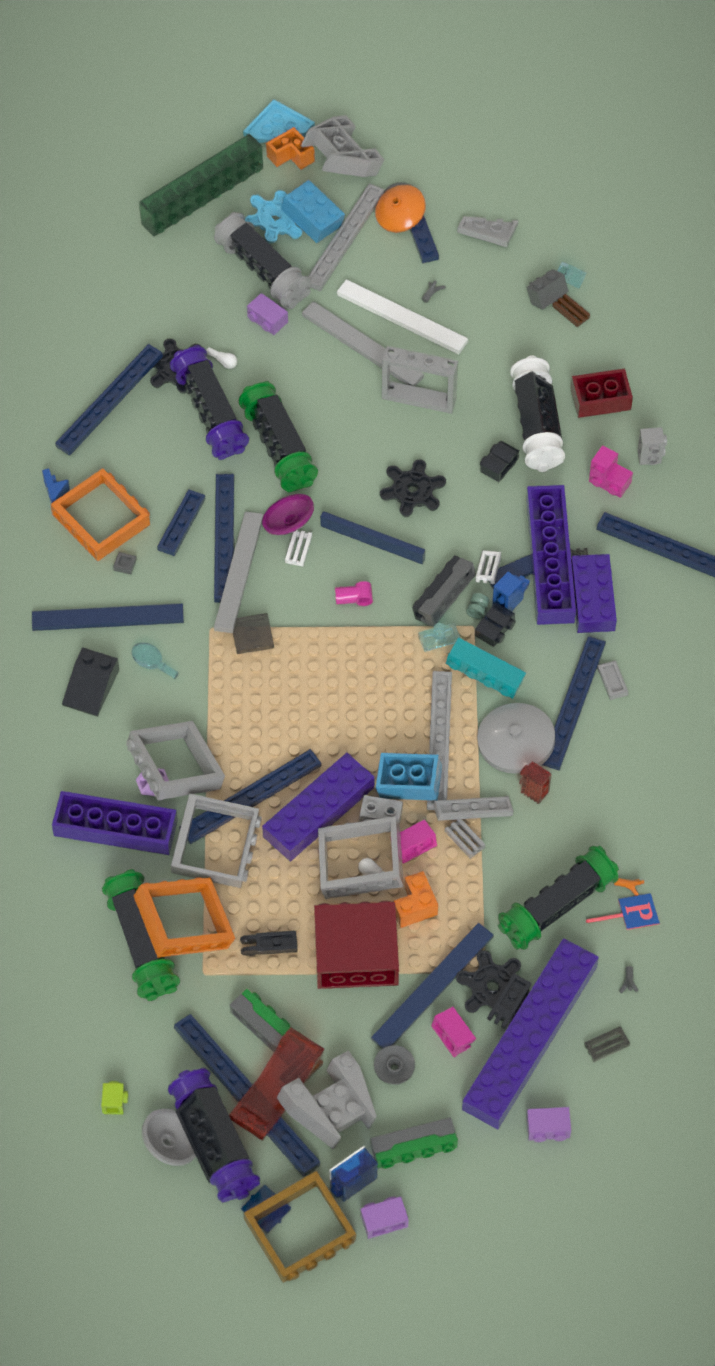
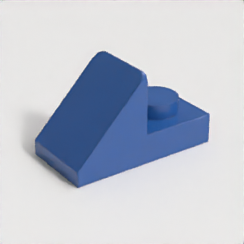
M49 468L42 470L43 480L51 503L69 492L68 480L57 482L55 475H51Z

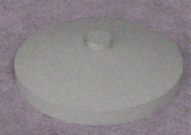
M524 703L506 704L491 711L481 722L477 735L478 747L484 760L493 768L506 773H525L538 768L550 757L555 745L554 726L550 718L535 706Z

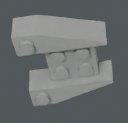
M335 116L310 128L301 145L302 147L317 146L327 159L322 168V171L360 177L377 176L385 160L375 148L362 150L351 137L356 126L347 116Z
M349 1051L332 1059L326 1070L335 1084L312 1096L300 1078L283 1086L277 1097L292 1118L332 1149L337 1146L341 1138L339 1132L360 1120L369 1129L377 1117L361 1068Z

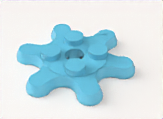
M282 190L277 191L274 199L271 201L264 200L259 195L251 196V205L258 212L245 218V221L251 222L254 227H260L261 230L266 231L264 238L269 244H273L277 240L278 234H287L292 239H298L302 235V230L281 210L284 196L287 195ZM275 215L278 216L280 219L274 221V219L271 216Z

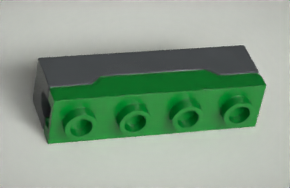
M246 989L230 1004V1013L289 1065L305 1050L304 1036L299 1031L295 1032L291 1029L286 1019H280L270 1005L266 1006L261 1002L262 1000L257 993H252Z
M450 1117L370 1138V1146L376 1167L387 1169L400 1162L406 1164L414 1161L416 1158H430L435 1153L452 1152L458 1146V1138Z

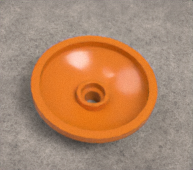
M395 186L387 190L378 200L375 209L376 219L380 226L389 232L407 231L422 219L426 209L425 198L420 190L414 186Z

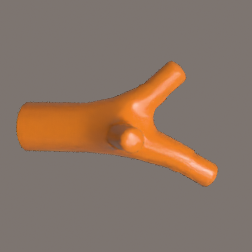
M618 878L614 885L626 887L635 896H638L639 893L635 886L644 884V880Z

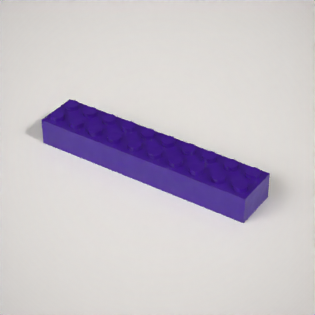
M564 938L562 939L462 1102L463 1111L497 1130L500 1128L595 972L599 956Z

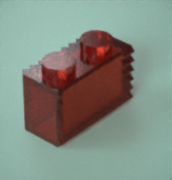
M532 761L529 765H525L520 772L522 778L519 784L521 785V793H524V796L527 795V798L530 797V800L540 804L550 791L552 774Z

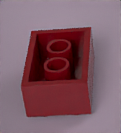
M625 368L572 376L570 389L578 418L631 410L633 396Z

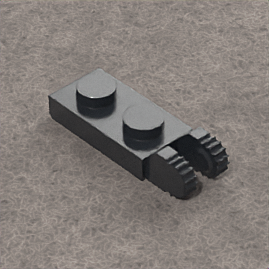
M296 931L265 932L240 937L242 944H254L257 942V946L241 948V955L253 956L255 954L298 952Z

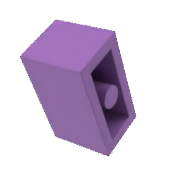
M262 293L247 305L248 318L252 322L259 324L266 332L275 335L288 323V311Z
M569 1107L527 1109L528 1140L544 1142L546 1139L564 1141L570 1138L571 1122Z
M389 1197L384 1202L377 1204L372 1202L360 1208V1216L368 1239L407 1228L409 1225V1219L401 1197Z

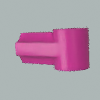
M362 581L355 584V586L335 587L336 604L357 603L359 606L371 605L373 603L371 583Z

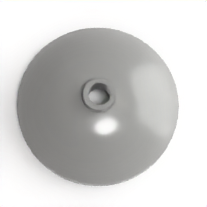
M159 1109L147 1116L142 1125V1138L146 1148L155 1158L168 1165L182 1166L190 1163L196 1157L175 1110Z

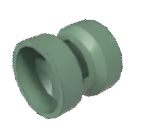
M474 593L471 596V604L468 605L466 613L474 619H483L486 613L485 608L488 607L490 600L481 593Z

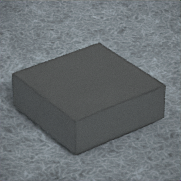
M119 552L113 566V571L131 575L137 561V556Z

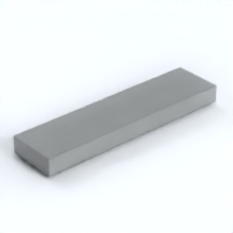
M509 796L435 801L433 804L438 821L512 816L514 812Z

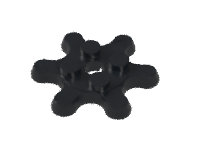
M169 338L163 342L165 352L163 357L153 367L158 372L150 379V382L154 388H160L168 382L176 385L180 393L185 394L184 385L176 381V372L170 368V362L174 358V354L182 349L177 347L174 339Z
M422 459L415 460L412 469L409 471H402L397 466L392 465L387 468L386 473L394 483L391 487L381 489L379 494L384 501L397 500L401 503L399 511L403 517L411 516L416 506H425L430 511H436L440 506V501L433 496L432 492L443 488L446 485V478L441 475L435 477L427 476L425 474L426 462ZM414 486L418 490L411 493L408 488Z
M482 950L477 954V961L479 963L477 971L468 972L461 970L456 974V981L461 985L468 986L472 990V996L466 1000L464 1005L466 1011L475 1013L482 1006L494 1007L513 974L521 969V962L517 958H510L504 965H497L493 962L490 952ZM495 982L498 985V990H488L487 984ZM530 990L527 991L522 1001L526 999Z

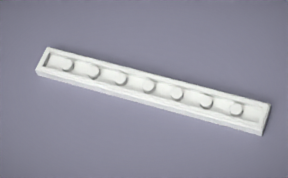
M347 279L337 291L338 296L454 353L460 354L468 343V338Z

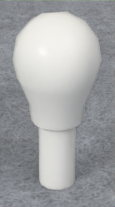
M210 347L206 350L208 355L216 358L227 369H233L237 365V358L232 353L218 352Z
M370 858L362 859L359 862L358 868L363 875L384 872Z

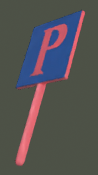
M651 893L618 899L622 913L586 919V923L623 917L627 930L660 924Z

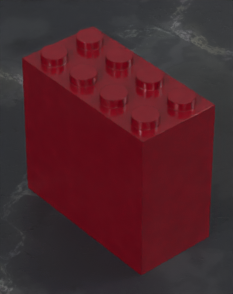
M385 900L379 903L363 901L358 904L342 902L334 905L328 903L314 905L317 989L399 986L395 902Z

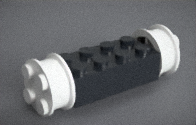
M531 355L512 365L510 374L514 379L512 386L518 399L517 406L520 411V423L523 429L522 436L525 440L523 443V451L526 453L525 464L539 472H546L548 469L563 463L565 453L561 449L563 440L554 388L551 385L552 378L549 374V363L542 358Z

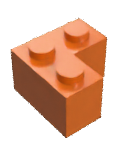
M295 127L266 143L267 157L276 167L290 159L300 170L315 162L313 146H301L304 137Z
M424 871L405 877L404 888L408 896L393 901L395 902L396 919L400 928L438 915V903Z

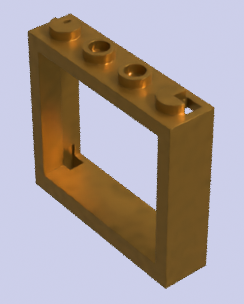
M317 1171L244 1213L246 1224L283 1283L293 1279L296 1280L300 1273L305 1270H313L318 1266V1262L323 1259L327 1261L333 1258L338 1250L342 1248L344 1250L348 1249L356 1240L354 1229ZM317 1186L346 1233L285 1269L257 1221Z

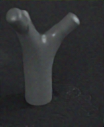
M435 280L433 283L429 282V288L422 297V301L427 303L434 293L446 287H435L437 283Z
M632 966L625 968V982L619 990L620 993H623L627 987L629 991L633 989L635 992H638V988L634 983Z

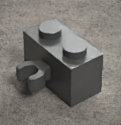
M554 269L548 271L542 277H537L533 283L530 282V285L527 286L531 305L542 310L569 292L564 274Z

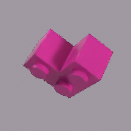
M602 445L591 460L589 482L596 487L608 491L611 495L621 498L632 483L633 472L617 464L619 453Z

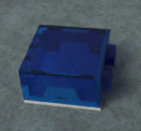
M364 1146L330 1169V1189L336 1198L340 1197L343 1202L377 1179L378 1163Z

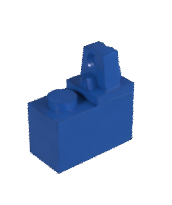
M507 572L494 585L492 606L497 602L508 610L513 611L523 600L524 592L528 588L530 581L522 575L518 577Z

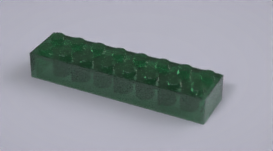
M249 133L139 201L141 225L153 237L163 233L170 226L177 224L186 216H190L194 211L217 199L239 183L246 181L255 173L260 172L263 169L262 145Z

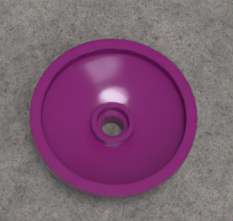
M305 494L286 496L268 508L263 516L262 525L269 534L286 535L292 533L309 521L314 511V502Z

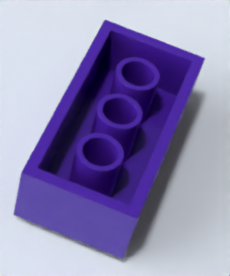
M610 554L572 556L577 633L615 631L617 617Z

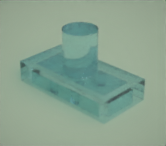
M437 623L432 629L418 632L424 652L454 644L458 637L460 638L455 623L447 625Z

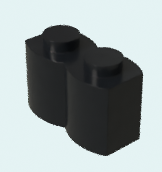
M499 441L491 447L490 453L481 459L480 472L500 482L518 461L519 450L503 441Z
M496 602L477 625L475 636L492 647L497 643L501 644L505 638L504 633L507 630H511L516 623L515 613Z

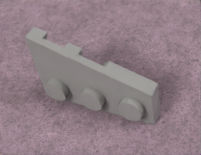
M464 216L457 232L507 247L518 226L519 220H512V222H503V219L487 221L485 218Z

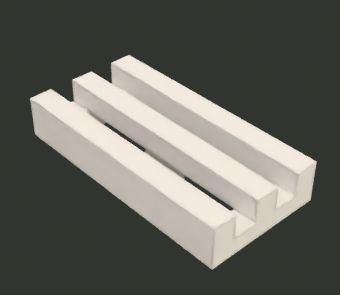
M298 530L293 532L285 563L304 566L312 539L311 532L308 534L305 531L298 532ZM299 537L293 560H291L296 539ZM305 538L306 543L301 559L297 561L303 539Z
M482 551L476 574V582L483 580V583H487V581H490L491 584L495 583L502 557L501 552ZM488 555L489 560L486 567L485 575H482L485 560ZM494 556H496L491 576H489Z

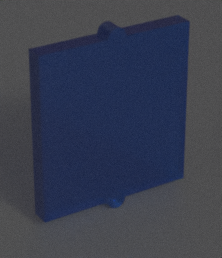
M264 1184L255 1195H251V1199L241 1208V1211L245 1213L274 1196L275 1193ZM285 1204L256 1222L268 1234L278 1223H282V1219L292 1208Z

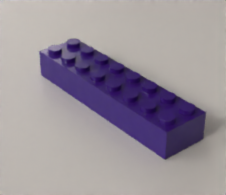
M564 485L527 486L526 503L537 625L575 623L576 606Z

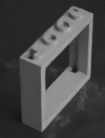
M387 346L382 360V399L452 414L457 396L458 361ZM390 365L448 377V393L390 381Z
M193 721L130 731L126 741L127 750L131 752L135 764L140 768L143 778L146 779L150 790L153 791L157 800L221 789L225 775ZM183 738L204 775L164 781L144 745Z
M189 794L171 864V873L192 878H211L212 882L241 888L242 882H246L248 877L247 863L251 864L253 852H250L251 845L255 846L257 834H254L256 827L260 828L262 817L259 816V809ZM196 808L251 820L237 876L182 864Z
M387 816L375 820L368 819L362 822L326 826L325 828L318 829L320 884L325 899L404 887L400 826L396 816ZM391 832L393 871L328 881L327 842Z

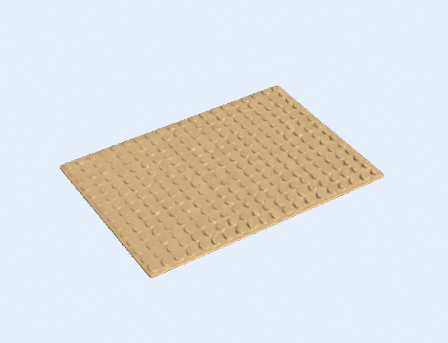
M473 626L234 628L233 633L214 631V628L209 630L207 746L225 777L221 789L206 792V797L224 801L309 749L314 752L322 766L253 807L259 809V816L262 819L260 828L256 827L254 833L257 834L255 846L251 845L250 852H253L251 864L247 863L246 870L249 871L247 881L242 882L241 888L213 882L235 940L228 949L203 952L204 975H317L314 905L321 903L334 905L342 902L358 904L363 901L379 903L385 900L393 902L408 896L404 888L405 877L424 871L437 900L438 915L400 928L396 919L399 974H431L478 922L484 926L482 850L470 859L445 833V828L447 826L450 827L451 823L457 820L438 821L435 810H427V800L390 799L403 802L400 832L425 820L436 834L437 841L436 847L404 864L402 863L404 887L325 899L320 884L319 837L290 862L263 838L262 826L346 752L375 777L374 789L367 794V796L379 797L376 790V782L381 753L429 754L433 671L452 672L447 800L480 798L476 680L445 664L448 654L458 637L475 646V629ZM363 798L332 826L360 822ZM236 817L205 836L206 870L233 876L238 875L251 820ZM481 818L462 819L481 839ZM453 830V832L456 834V836H457V837L471 850V852H472L473 849L462 839V837H461L455 830ZM391 832L327 842L328 881L363 876L358 867L359 862L365 858L375 861L384 872L393 871ZM204 902L203 935L216 934L217 931ZM296 931L298 952L255 954L253 956L241 955V948L257 946V942L254 944H242L240 942V937L265 932ZM477 956L464 970L468 972L478 970Z

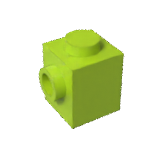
M118 1081L103 1083L101 1103L103 1114H124V1103H128V1091H125L124 1083Z

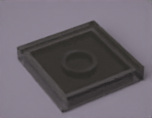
M268 613L237 618L234 632L232 633L237 654L274 648Z

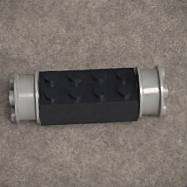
M232 212L221 223L216 225L215 242L223 245L226 253H235L239 260H244L251 271L255 270L259 279L262 282L266 281L271 289V296L274 299H279L282 307L293 309L303 298L310 294V278L303 276L298 267H292L288 261L255 231V227L251 222L245 221L243 214Z

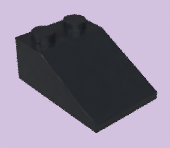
M82 647L74 664L62 706L98 717L119 672L118 658Z

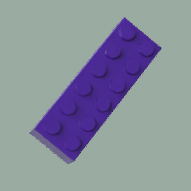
M346 752L262 826L263 838L291 862L319 837V828L332 826L356 805L364 795H367L374 789L375 777Z
M61 791L52 822L53 835L56 837L170 855L178 822L177 810Z

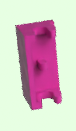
M425 820L400 832L403 864L437 846L436 834Z
M454 1007L435 1015L431 1027L453 1057L471 1047L470 1044L476 1040V1037Z

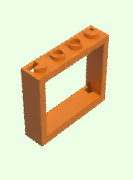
M103 468L50 504L52 515L97 561L150 525V513L145 507L142 508L134 496H130L126 488L122 484L119 485L110 472L107 473ZM104 483L137 517L98 544L65 509Z
M198 877L191 880L179 879L171 882L143 883L133 895L157 957L225 950L235 940L211 878ZM201 892L217 933L168 939L151 897Z

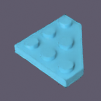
M273 99L243 131V136L256 143H264L295 127L305 137L308 130L315 126V122Z

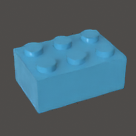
M310 180L284 196L281 210L316 243L340 228L345 213Z
M381 753L376 782V790L379 797L385 799L438 801L442 763L439 755Z

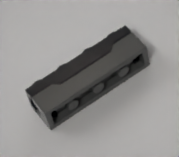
M454 555L446 563L444 569L436 575L431 585L424 590L422 596L414 602L412 609L415 619L434 627L476 575L473 563Z

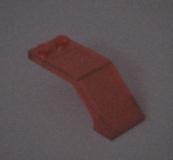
M290 1027L280 1039L278 1047L261 1075L229 1114L231 1121L263 1141L286 1112L277 1099L282 1087L298 1078L305 1084L325 1049Z

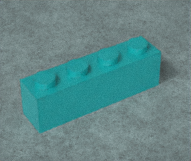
M459 637L448 654L445 663L450 668L458 670L469 678L475 679L486 687L493 688L503 696L512 699L519 690L526 675V672Z

